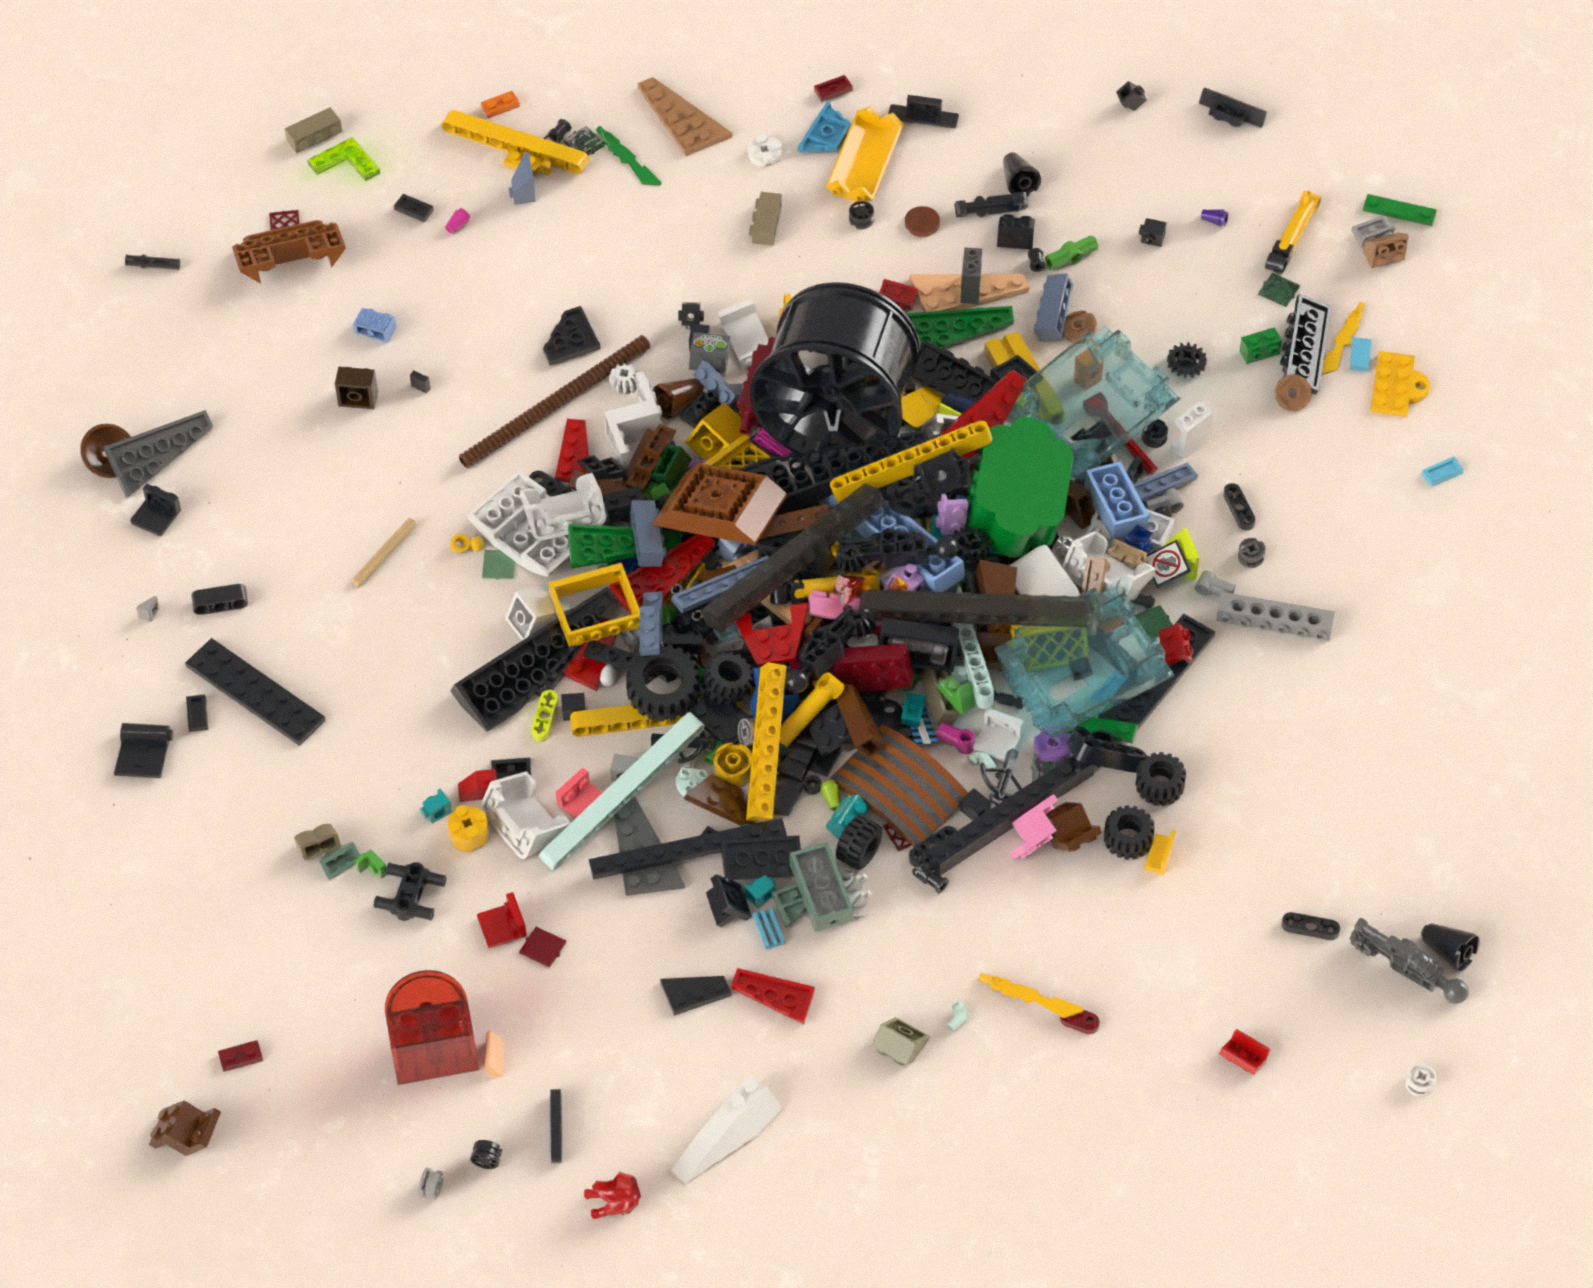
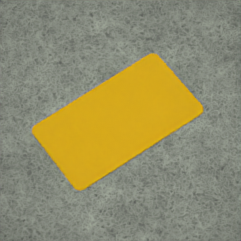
M929 386L922 387L907 394V396H903L901 400L903 419L913 427L922 426L936 414L943 396Z

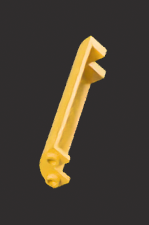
M870 106L858 110L825 187L833 195L850 201H872L904 124L894 113L879 117Z

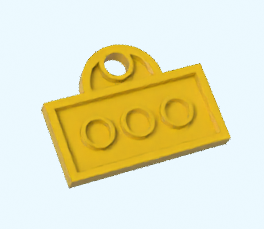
M1384 351L1378 352L1370 412L1407 417L1409 403H1417L1427 397L1430 382L1423 373L1413 370L1415 356ZM1416 386H1423L1425 389L1420 390Z

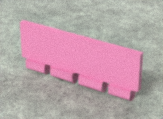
M812 590L811 595L808 596L810 616L835 620L843 612L844 606L851 605L855 611L861 608L862 610L868 609L869 612H872L876 620V627L881 628L883 608L879 607V601L866 599L863 604L862 598L847 596L846 601H844V595L829 593L828 598H826V592Z

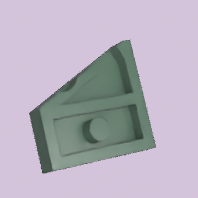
M794 884L772 892L775 904L786 928H788L806 910L798 885Z

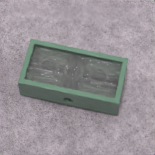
M826 842L791 852L790 867L814 931L817 932L852 922L854 909L829 843Z

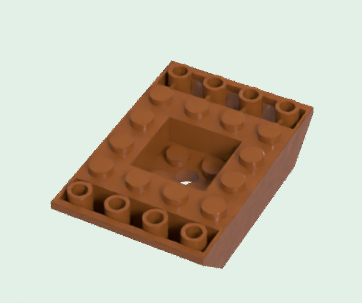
M698 463L684 474L653 521V526L756 545L787 494L766 475Z

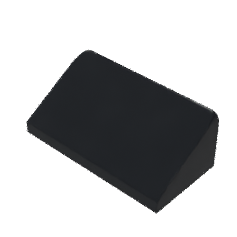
M530 757L491 760V769L496 770L497 779L526 771L531 776Z

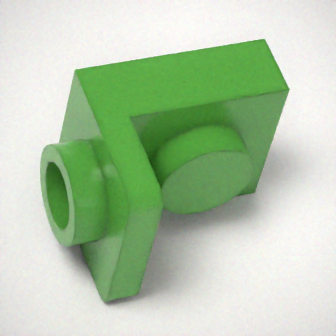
M371 849L366 853H362L355 861L357 870L360 873L369 868L374 875L377 874L381 879L387 875L386 864Z

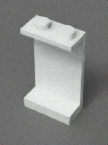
M752 299L718 312L726 335L730 336L731 346L743 370L752 365V354L754 350H757L758 344L767 345L769 339L755 311Z

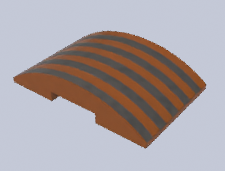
M882 725L879 728L881 731L880 736L886 747L871 756H867L858 749L830 777V780H834L839 785V788L849 796L859 795L869 805V809L887 822L891 830L915 847L930 837L960 807V800L968 792L938 761L921 747L895 730Z

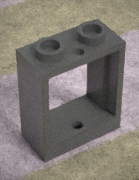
M964 247L961 303L979 304L982 248Z

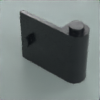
M122 723L120 729L121 746L114 776L161 778L169 742L173 740V729H170L169 725Z

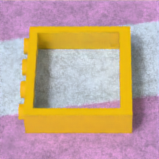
M622 563L548 582L549 595L569 647L640 628V609ZM619 582L632 615L571 631L559 598Z

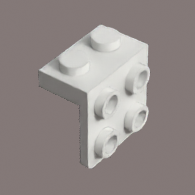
M988 708L984 714V725L974 743L973 750L975 752H985L990 757L1004 762L1007 751L1016 748L1023 734L1024 721L1016 716H1009L999 710Z

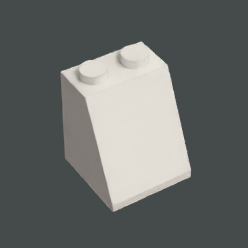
M548 584L515 592L505 620L521 640L526 639L558 618L549 595ZM564 597L559 598L564 614L573 609Z

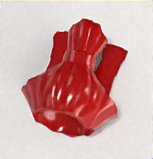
M620 1171L613 1180L595 1181L592 1185L593 1190H584L586 1200L601 1198L608 1202L603 1208L591 1210L592 1219L609 1215L630 1214L639 1205L638 1203L641 1198L637 1179L633 1175Z

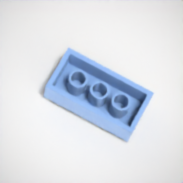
M1121 461L1086 470L1084 486L1090 490L1092 501L1112 540L1147 531L1149 514Z

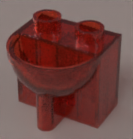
M435 970L413 972L396 982L389 991L385 1001V1016L397 1084H407L479 1070L468 1000L462 985L452 976Z

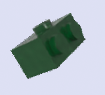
M667 444L651 476L659 485L665 483L668 489H675L692 458L681 446Z

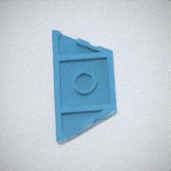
M826 102L799 144L798 152H837L847 136L851 123L843 118L839 111H835L829 102Z

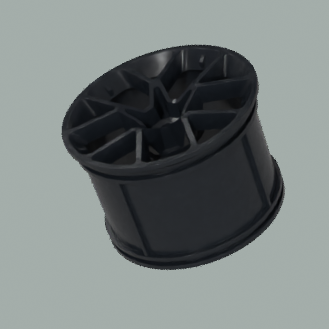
M830 282L817 284L800 291L785 305L778 322L777 337L772 351L758 366L750 384V402L758 422L775 441L797 454L807 453V450L812 449L820 451L824 450L825 447L852 442L856 444L865 443L864 440L869 439L873 441L883 440V437L886 436L898 437L903 420L901 400L920 357V340L917 330L908 315L896 303L872 289L851 283ZM805 350L813 352V350L823 351L827 354L829 365H820L810 370L802 363L799 352ZM844 357L852 359L862 366L848 372L843 369L846 363ZM869 375H875L880 379L881 385L860 387L858 380Z

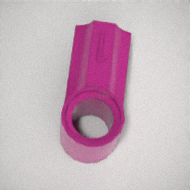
M946 722L940 724L936 733L938 739L957 747L958 751L962 754H969L973 751L974 733L971 730H961Z

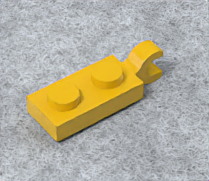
M510 149L503 161L504 166L517 169L524 153ZM529 155L533 175H536L537 172L550 175L552 171L549 168L551 162Z

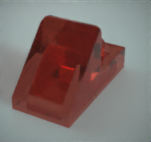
M838 575L833 592L841 596L839 603L847 606L860 596L865 578Z

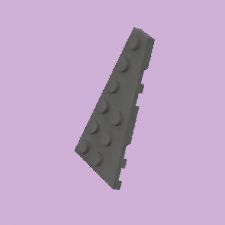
M635 796L614 815L619 852L662 844ZM673 863L623 873L626 896L685 888V884Z

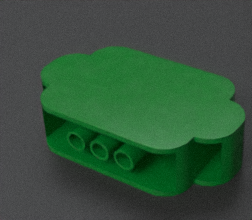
M1019 417L1012 422L1011 426L996 425L989 429L992 441L977 451L980 462L975 463V467L972 468L970 478H972L973 482L970 481L968 487L970 496H967L968 510L966 519L969 526L973 530L978 528V532L984 531V535L989 536L991 541L990 548L994 552L1012 558L1024 556L1030 547L1036 548L1042 545L1049 547L1053 543L1056 528L1064 518L1073 464L1071 448L1065 442L1054 439L1053 430L1047 423L1031 417Z

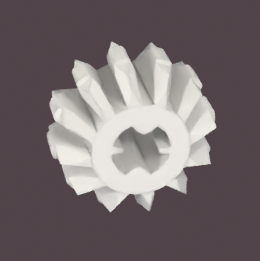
M624 363L623 366L617 365L616 369H612L609 376L612 389H616L617 393L621 391L624 394L627 391L633 393V390L637 389L636 373L639 372L637 368H633L632 364L626 366Z

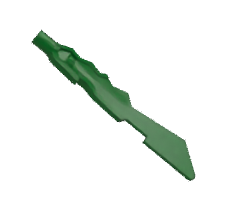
M602 126L596 128V131L603 139V143L608 145V150L612 151L613 155L618 156L621 163H628L643 185L660 186L662 184L645 165L642 167L635 160L636 156L625 146L621 145L620 140L610 132L605 131Z

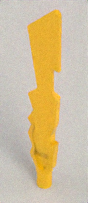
M1359 302L1356 309L1346 319V325L1340 330L1334 340L1336 345L1333 351H1328L1324 358L1322 374L1337 371L1343 347L1351 344V337L1356 335V330L1359 329V322L1362 320V311L1365 307L1364 303Z
M980 973L978 978L979 981L987 983L993 990L1000 991L1003 995L1011 996L1013 999L1020 998L1026 1004L1036 1002L1062 1018L1084 1011L1080 1006L1054 996L1052 999L1040 995L1036 989L1013 984L1008 979L989 976L984 973Z

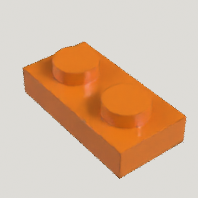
M513 91L481 102V108L488 118L520 107V103Z

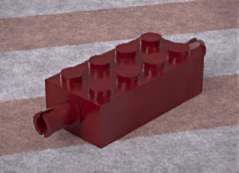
M774 337L768 339L767 345L758 344L757 350L753 351V362L751 366H748V377L742 385L743 393L737 400V407L740 409L739 417L742 418L739 432L744 435H749L752 427H762L751 406L750 384L758 366L770 355L776 340Z

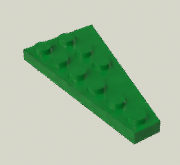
M1012 306L906 313L917 330L920 345L925 340L940 349L1014 324Z
M568 525L571 569L637 557L632 527ZM661 529L660 534L664 535L663 548H666V551L682 543L681 531Z

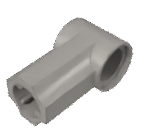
M1175 488L1167 489L1162 495L1146 500L1143 503L1145 509L1151 511L1160 506H1167L1170 513L1179 512L1184 507V503Z
M1208 570L1202 572L1195 585L1196 592L1203 596L1212 594L1220 597L1221 592L1234 594L1236 585L1218 579L1216 574Z

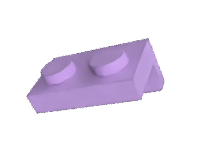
M941 494V501H938L939 516L936 517V527L940 529L942 535L954 534L955 530L960 532V528L965 530L968 510L967 499L948 500L946 494Z

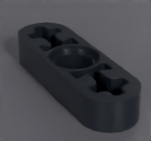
M1229 483L1224 487L1223 497L1239 528L1246 531L1251 530L1255 525V516L1240 486L1235 483ZM1242 504L1244 508L1239 510L1234 505Z
M945 826L912 848L909 852L910 864L914 867H920L921 863L927 864L928 845L940 843L946 839L945 834L950 836L957 830L952 826ZM914 855L921 856V859L914 858Z
M1288 912L1282 918L1281 926L1283 930L1289 933L1326 940H1335L1340 933V925L1335 920ZM1289 920H1293V925H1289ZM1307 923H1314L1316 928L1309 930L1305 925ZM1329 927L1333 928L1332 933L1329 932Z

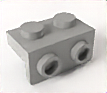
M1383 215L1355 225L1351 231L1360 247H1363L1367 240L1393 234L1396 227L1394 224L1390 226Z

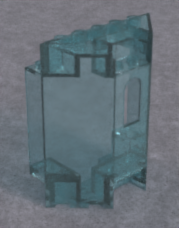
M1104 326L1095 335L1090 330L1024 382L1023 393L1019 395L1010 413L1014 419L1031 417L1047 423L1053 430L1054 439L1065 442L1073 452L1071 477L1082 480L1085 478L1086 470L1100 466L1181 398L1168 387L1169 377L1157 366L1151 370L1131 351V341L1119 329L1113 333ZM1086 413L1096 422L1102 419L1113 433V435L1107 438L1081 440L1075 443H1070L1063 436L1065 430Z
M1114 586L1099 594L1093 588L1014 629L1012 640L994 648L1004 671L1002 672L1003 676L1009 683L1013 695L1022 699L1025 711L1030 712L1033 716V726L1052 739L1175 676L1165 662V651L1156 637L1150 639L1134 616L1135 606L1125 592L1119 594ZM1078 672L1088 685L1062 700L1053 699L1049 694V689L1053 685Z

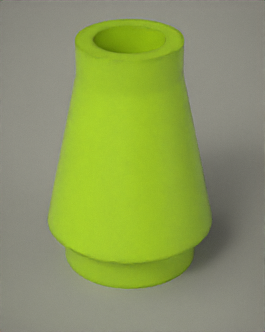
M829 780L820 785V792L827 802L830 811H836L840 805L839 785L834 780Z

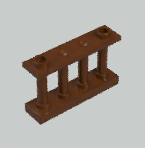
M827 504L774 516L760 539L836 524L832 505L827 506Z

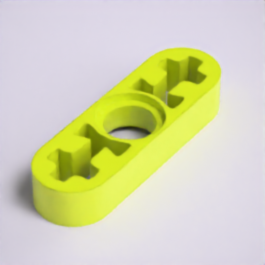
M546 690L541 694L532 724V737L539 742L548 739L557 710L558 695L553 690ZM549 698H552V699L550 700L549 706H547V701H546V700H548ZM542 713L550 714V717L547 719L540 718ZM541 725H543V731L541 734H538L537 732L540 731Z

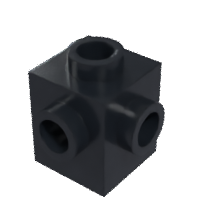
M701 302L682 303V310H678V321H681V326L691 329L692 323L701 324V322H704V311H701ZM688 314H693L694 318H690Z

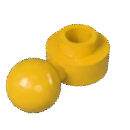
M456 534L450 540V548L455 553H463L469 547L473 551H481L485 544L481 537L476 536L469 540L464 534ZM457 541L461 543V547L456 545Z

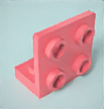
M582 768L556 791V801L560 808L576 819L603 792L590 783L589 772Z

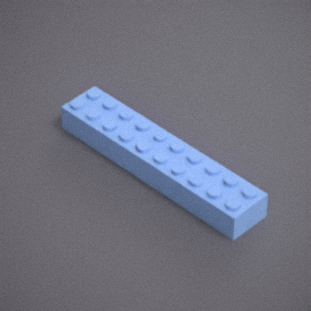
M871 491L845 502L836 501L834 495L820 500L827 504V506L832 505L833 512L865 538L871 537L873 533L882 532L884 529L893 528L896 531L900 530V532L907 530V532L915 531L920 533L924 538H927L928 545H934L938 541L909 516L894 512L889 507L887 500L870 496ZM930 555L929 563L915 565L917 568L916 572L925 579L924 587L936 596L965 578L964 561L958 556L951 560H942L937 555Z

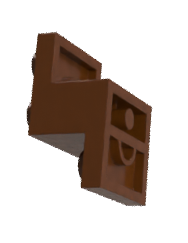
M977 620L976 636L987 670L1013 671L1012 634L1008 631L1007 635H999L987 629H980Z
M1066 801L1045 814L1057 830L1051 834L1053 838L1050 840L1054 849L1073 852L1078 850L1081 844L1096 840V836L1102 833L1099 826L1091 825L1082 803Z
M185 1100L163 1108L158 1115L159 1121L150 1134L152 1138L149 1145L158 1148L166 1144L185 1156L205 1149L209 1144L221 1111L213 1108L203 1112Z

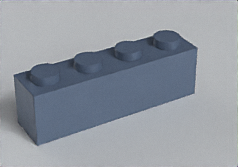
M1068 273L1047 275L1046 283L1043 286V296L1040 298V309L1037 311V321L1034 324V333L1038 336L1040 342L1061 340L1073 289V283Z
M632 500L630 511L640 567H661L663 559H666V548H663L664 535L660 534L662 527L653 526V521L659 514V508H656L655 501Z

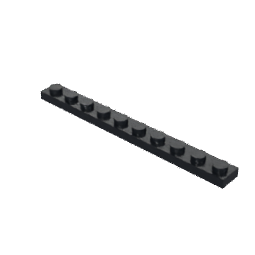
M779 818L589 859V866L593 880L721 853V840L787 836L783 819Z

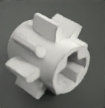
M1062 536L1055 543L1054 546L1057 548L1054 552L1060 559L1066 558L1071 543L1074 541L1072 538Z

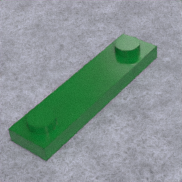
M1367 194L1363 206V211L1428 226H1433L1437 209Z
M1063 713L1058 726L1066 734H1071L1075 726H1082L1090 733L1104 730L1113 735L1114 741L1133 743L1138 730V725L1135 723Z

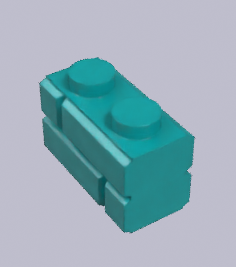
M857 794L844 797L832 815L831 820L826 824V828L839 839L847 824L858 815L864 817L870 808L869 805Z

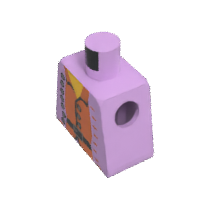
M915 565L900 566L890 576L883 590L908 608L917 596L919 588L921 586L924 587L925 579L916 572L917 568Z

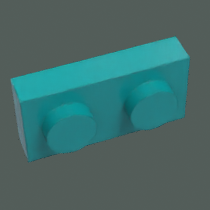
M906 693L900 724L920 727L925 695Z

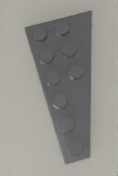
M206 410L104 447L105 454L126 499L212 429L213 425Z

